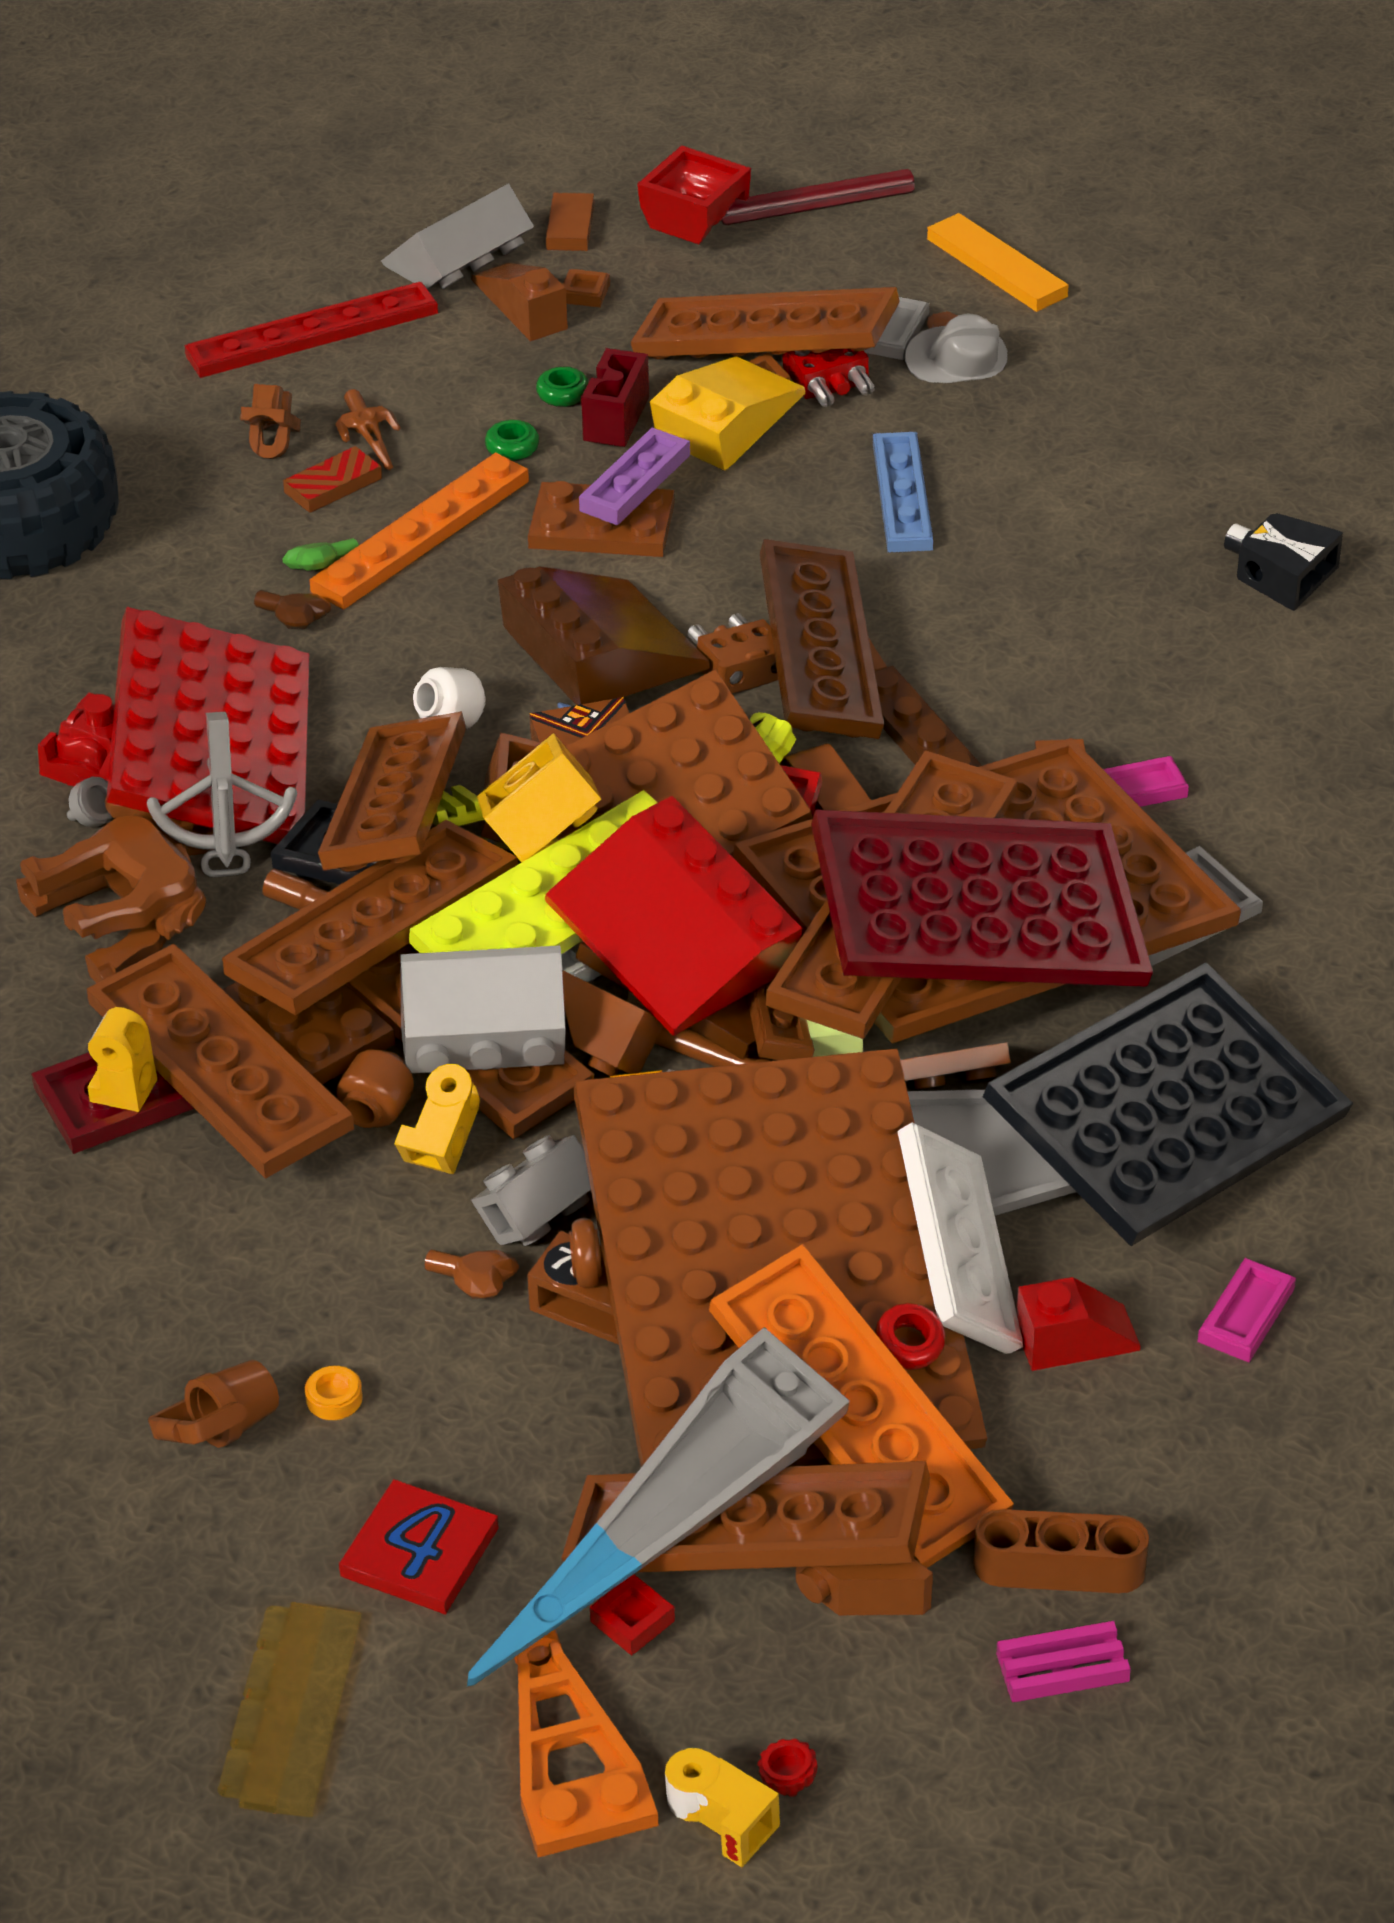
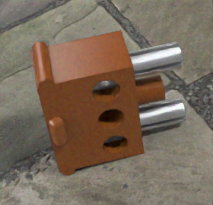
M737 613L728 620L731 628L721 625L713 633L709 634L699 624L689 628L688 637L709 660L710 669L701 672L705 675L716 669L731 693L752 689L778 680L771 627L764 619L748 623L741 614Z

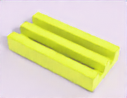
M462 785L451 787L453 796L445 791L443 792L432 823L437 826L441 822L448 820L457 826L485 819L483 818L477 795Z

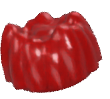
M794 1738L791 1740L781 1739L777 1743L769 1744L767 1749L760 1754L761 1759L757 1765L760 1769L759 1774L763 1783L783 1796H797L798 1792L808 1788L816 1777L818 1769L816 1752L810 1749L809 1744L806 1742H800Z

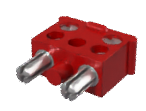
M850 348L830 349L821 353H814L810 350H798L782 354L783 369L790 376L792 382L805 387L803 397L805 399L816 397L823 407H827V404L831 406L834 403L833 392L845 395L849 392L850 388L857 386L861 394L867 396V392L870 395L875 389L874 384L869 379V357L864 350L853 351Z

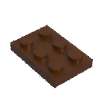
M238 982L222 989L321 1084L346 1072L351 1062L360 1052L368 1049L384 1051L395 1045L394 1029L346 984L296 1016Z

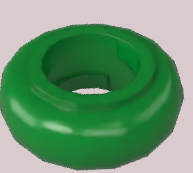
M559 366L551 368L540 375L537 379L536 392L540 399L549 405L568 407L581 402V397L589 380L583 372L576 368Z
M510 419L498 422L487 431L485 436V445L491 455L496 452L512 461L522 460L531 456L537 450L539 444V435L536 428L522 420Z

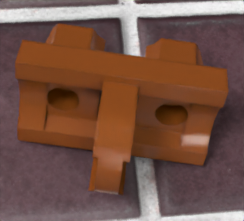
M254 384L252 407H241L240 420L250 425V446L256 454L266 459L282 456L289 447L290 431L300 432L301 419L291 414L292 393L283 391V387L278 385ZM278 425L274 443L269 446L265 445L263 430Z

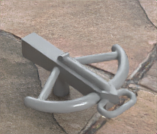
M206 713L209 753L207 765L210 775L160 806L158 799L150 797L147 800V807L157 825L176 841L195 848L214 849L205 853L201 859L202 871L207 876L239 875L248 871L251 860L245 850L237 847L259 842L276 831L290 814L296 800L297 790L294 787H288L285 790L284 797L232 774L227 713ZM232 784L279 807L261 825L247 831L235 833ZM211 786L213 835L187 831L176 825L166 815ZM233 856H241L243 858V865L240 868L212 870L208 865L211 858L219 857L226 868H228Z

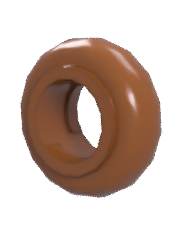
M581 1218L572 1223V1231H569L574 1279L576 1278L580 1287L593 1288L599 1284V1276H602L598 1229L595 1228L592 1220Z

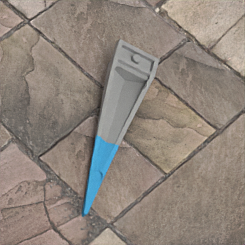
M765 1327L762 1328L722 1363L693 1403L593 1528L472 1667L468 1674L467 1686L480 1682L806 1454L807 1448L847 1413L850 1401Z

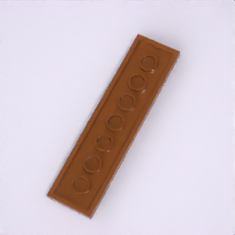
M925 750L884 813L1002 818L1016 796L1018 780ZM826 900L768 987L765 1006L864 1039L902 978L843 976L828 901Z

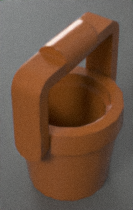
M249 1360L215 1373L208 1372L188 1381L185 1387V1399L150 1416L148 1422L153 1437L157 1440L186 1444H198L207 1441L215 1447H224L238 1440L243 1432L273 1413L279 1406V1394L274 1379L267 1368L256 1360Z

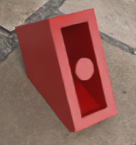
M1069 1277L1018 1287L1017 1318L1023 1340V1349L1032 1371L1140 1351L1141 1345L1124 1304L1080 1280Z

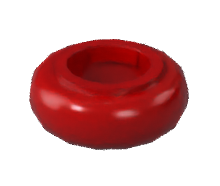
M904 1303L893 1306L883 1313L875 1329L876 1335L902 1367L907 1370L926 1368L938 1359L944 1349L946 1334L941 1320L933 1311L919 1304ZM902 1327L915 1328L924 1335L926 1342L918 1346L905 1345L897 1339L894 1331Z

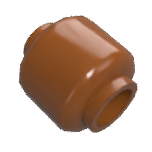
M368 1049L357 1054L337 1084L336 1097L353 1114L355 1125L363 1128H381L391 1125L399 1116L413 1094L414 1079L410 1069L397 1054L389 1051Z

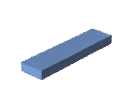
M917 432L873 434V450L887 552L933 550V535Z

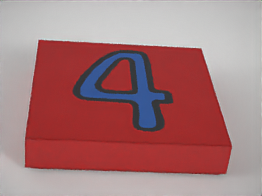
M393 1479L340 1561V1577L446 1615L498 1531V1516Z

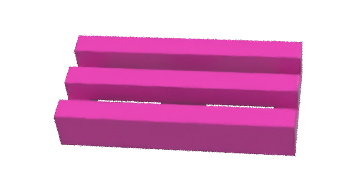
M1114 1621L997 1641L996 1655L1012 1703L1130 1682L1131 1668L1128 1659L1124 1660V1648L1121 1640H1117V1628ZM1110 1660L1108 1663L1074 1668L1075 1665ZM1046 1670L1052 1671V1673L1018 1678V1675L1030 1674Z

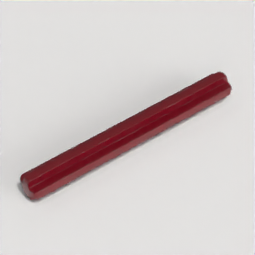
M903 169L749 196L747 201L736 199L721 219L723 225H732L912 193L915 188V180L911 170Z

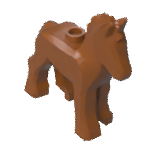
M106 799V810L115 818L114 820L99 829L90 838L77 842L60 855L40 859L32 856L22 860L20 867L25 878L16 880L21 902L35 917L60 905L108 887L121 897V899L97 905L74 903L65 906L63 909L65 925L70 931L75 930L82 938L91 935L94 939H98L112 932L131 929L124 939L113 946L96 949V951L85 956L88 973L96 983L162 950L167 940H170L175 934L182 933L189 926H194L196 920L206 907L205 894L197 885L195 870L186 849L180 843L173 845V842L176 840L157 825L150 813L106 803ZM170 818L176 825L187 831L194 829L193 823Z

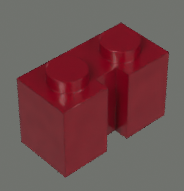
M606 348L596 367L597 378L591 377L581 397L583 441L626 447L649 399L648 354Z

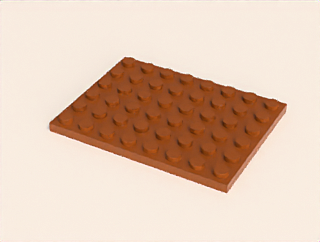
M1073 738L979 767L1018 780L1016 796L1002 818L1111 823L1148 956L1239 924L1241 909ZM897 793L839 811L884 813ZM813 819L734 843L733 858L803 928L801 937L827 900L811 826ZM902 978L874 1023L893 1044L1065 984Z
M898 1048L575 1081L574 1097L641 1467L693 1403L722 1363L739 1349L710 1313L711 1299L803 1244L874 1332L876 1324L883 1313L895 1305L904 1303L919 1304L933 1311L936 1315L898 1136V1130L912 1122L915 1123ZM943 1326L946 1334L945 1344L938 1359L926 1368L905 1370L968 1448H983L986 1445L987 1434L964 1335ZM902 1327L894 1331L897 1339L905 1345L918 1346L926 1342L924 1335L915 1328ZM813 1442L807 1448L806 1454L788 1467L831 1464Z

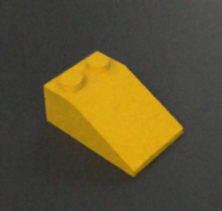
M735 356L677 375L650 401L654 428L689 440L690 455L725 471L805 394V387Z

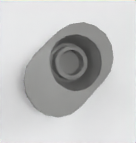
M967 313L956 316L946 326L934 327L918 333L910 340L906 348L905 362L909 371L914 376L927 382L951 383L980 380L995 376L1003 370L1007 363V348L999 337L998 325L991 324L986 318L979 315Z

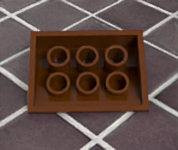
M542 566L523 568L516 571L514 575L498 579L503 626L575 705L625 697L710 669L709 660L627 579Z

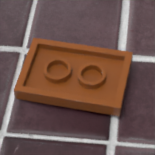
M565 481L541 482L528 533V548L663 557L675 504V490L656 488L619 525H615L579 511V496L591 485L573 484Z

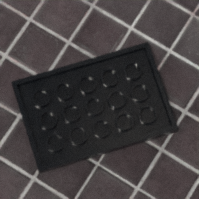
M1207 963L1198 966L988 1083L982 1096L1130 1246L1135 1245L1343 1119L1353 1104Z

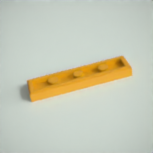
M960 213L935 223L927 229V240L1036 312L1068 297L1069 284Z

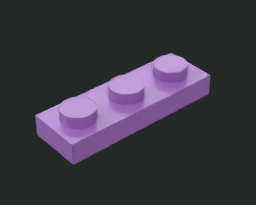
M652 427L579 496V511L603 521L619 525L690 456V441Z

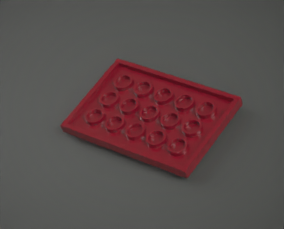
M815 810L811 826L843 976L1148 986L1153 970L1111 823Z

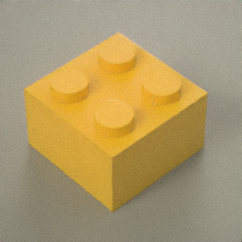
M553 733L481 792L477 799L483 818L516 857L523 862L559 841L556 836L571 824L576 828L588 821L598 808L595 804L601 800V797L592 777Z

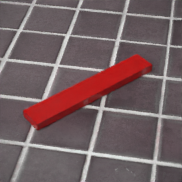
M420 281L184 345L185 354L198 376L203 378L438 314V303Z

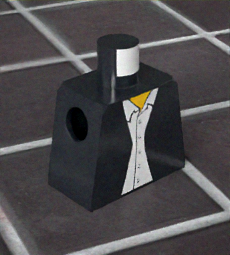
M1276 513L1271 514L1254 531L1239 524H1233L1226 534L1224 548L1239 554L1238 580L1286 608L1295 611L1339 568L1343 532Z

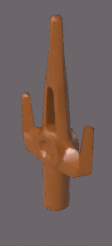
M351 389L347 391L344 395V400L350 412L341 415L335 424L342 440L346 443L350 440L348 429H354L357 433L362 434L385 469L390 471L393 465L383 442L378 423L387 421L394 430L399 431L401 427L392 411L383 406L367 407L358 390ZM374 432L377 441L373 440V438L370 435L371 433Z

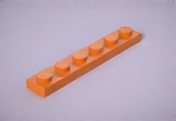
M495 452L310 578L311 592L318 594L343 610L527 484L529 482V470Z

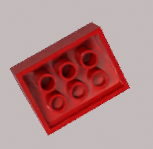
M673 796L632 816L545 894V901L672 1036L679 1034L774 980L801 939L803 929Z

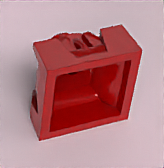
M681 145L637 183L640 207L649 227L698 245L701 244L712 227L720 222L736 199L743 201L749 199L751 168Z
M89 692L76 705V708L69 714L67 720L60 723L58 735L57 733L50 732L38 744L39 775L73 787L90 777H101L108 781L115 704H112L109 696Z

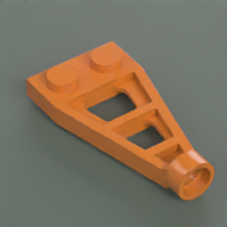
M554 1629L514 1657L518 1665L521 1807L538 1858L658 1826V1812L640 1761L564 1654L556 1629ZM567 1694L580 1719L541 1728L536 1707L537 1701ZM586 1743L592 1747L605 1767L603 1773L554 1785L548 1777V1756L551 1751Z

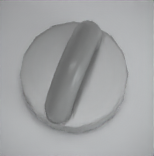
M90 777L77 783L71 789L69 795L70 810L67 812V818L70 821L77 820L80 824L90 828H97L112 821L114 818L108 813L105 806L108 781L101 777Z

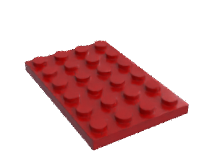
M126 607L121 624L106 803L150 813L147 807V800L150 797L158 799L160 806L210 775L207 765L209 753L206 713L226 712L229 720L231 773L284 797L285 790L288 787H294L297 790L294 806L286 820L276 831L263 839V841L278 844L305 814L309 653L298 651L290 646H279L255 640L244 634H232L209 628L197 622H185L162 616L154 611H142ZM232 784L235 833L247 831L261 825L279 807ZM211 786L166 815L172 819L213 828Z

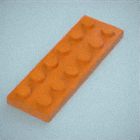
M803 1244L711 1299L710 1313L738 1348L765 1327L850 1401L847 1413L814 1441V1444L831 1465L926 1461L931 1479L914 1559L926 1568L973 1539L977 1522L984 1514L992 1510H1012L1014 1505L1012 1500Z

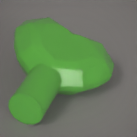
M354 538L335 543L305 544L288 550L282 561L290 569H303L306 571L323 569L349 553L359 544Z

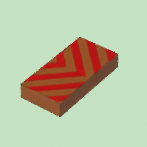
M354 446L284 479V493L311 513L382 479V468L380 464Z

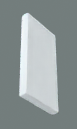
M912 1122L898 1130V1136L936 1315L944 1327L1002 1353H1012L1023 1347V1340L982 1158L980 1155Z

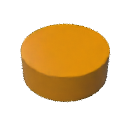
M327 1366L315 1371L305 1384V1397L308 1409L315 1416L325 1420H339L352 1415L358 1410L363 1399L359 1376L353 1370L343 1366Z

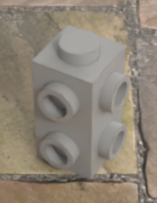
M551 1135L545 1136L523 1151L526 1160L515 1168H513L512 1164H507L483 1180L487 1188L471 1199L497 1243L504 1245L520 1240L523 1246L529 1245L551 1230L548 1221L557 1214L561 1213L565 1217L590 1201L587 1192L591 1190L584 1147L583 1144L579 1143L575 1135L556 1141L552 1139Z

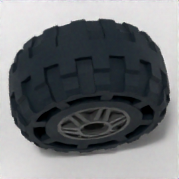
M13 391L0 392V579H12L13 576L30 574V577L48 574L49 569L63 565L67 567L81 559V553L87 549L90 551L94 550L104 539V532L110 528L112 518L116 515L119 504L115 459L112 446L108 443L107 434L88 412H80L78 405L63 398L58 400L50 398L46 393L29 391L28 394H14Z

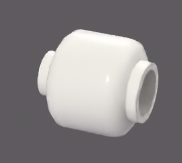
M438 667L430 669L417 683L413 694L414 706L420 718L462 711L467 729L478 722L486 700L480 679L474 672L463 668Z

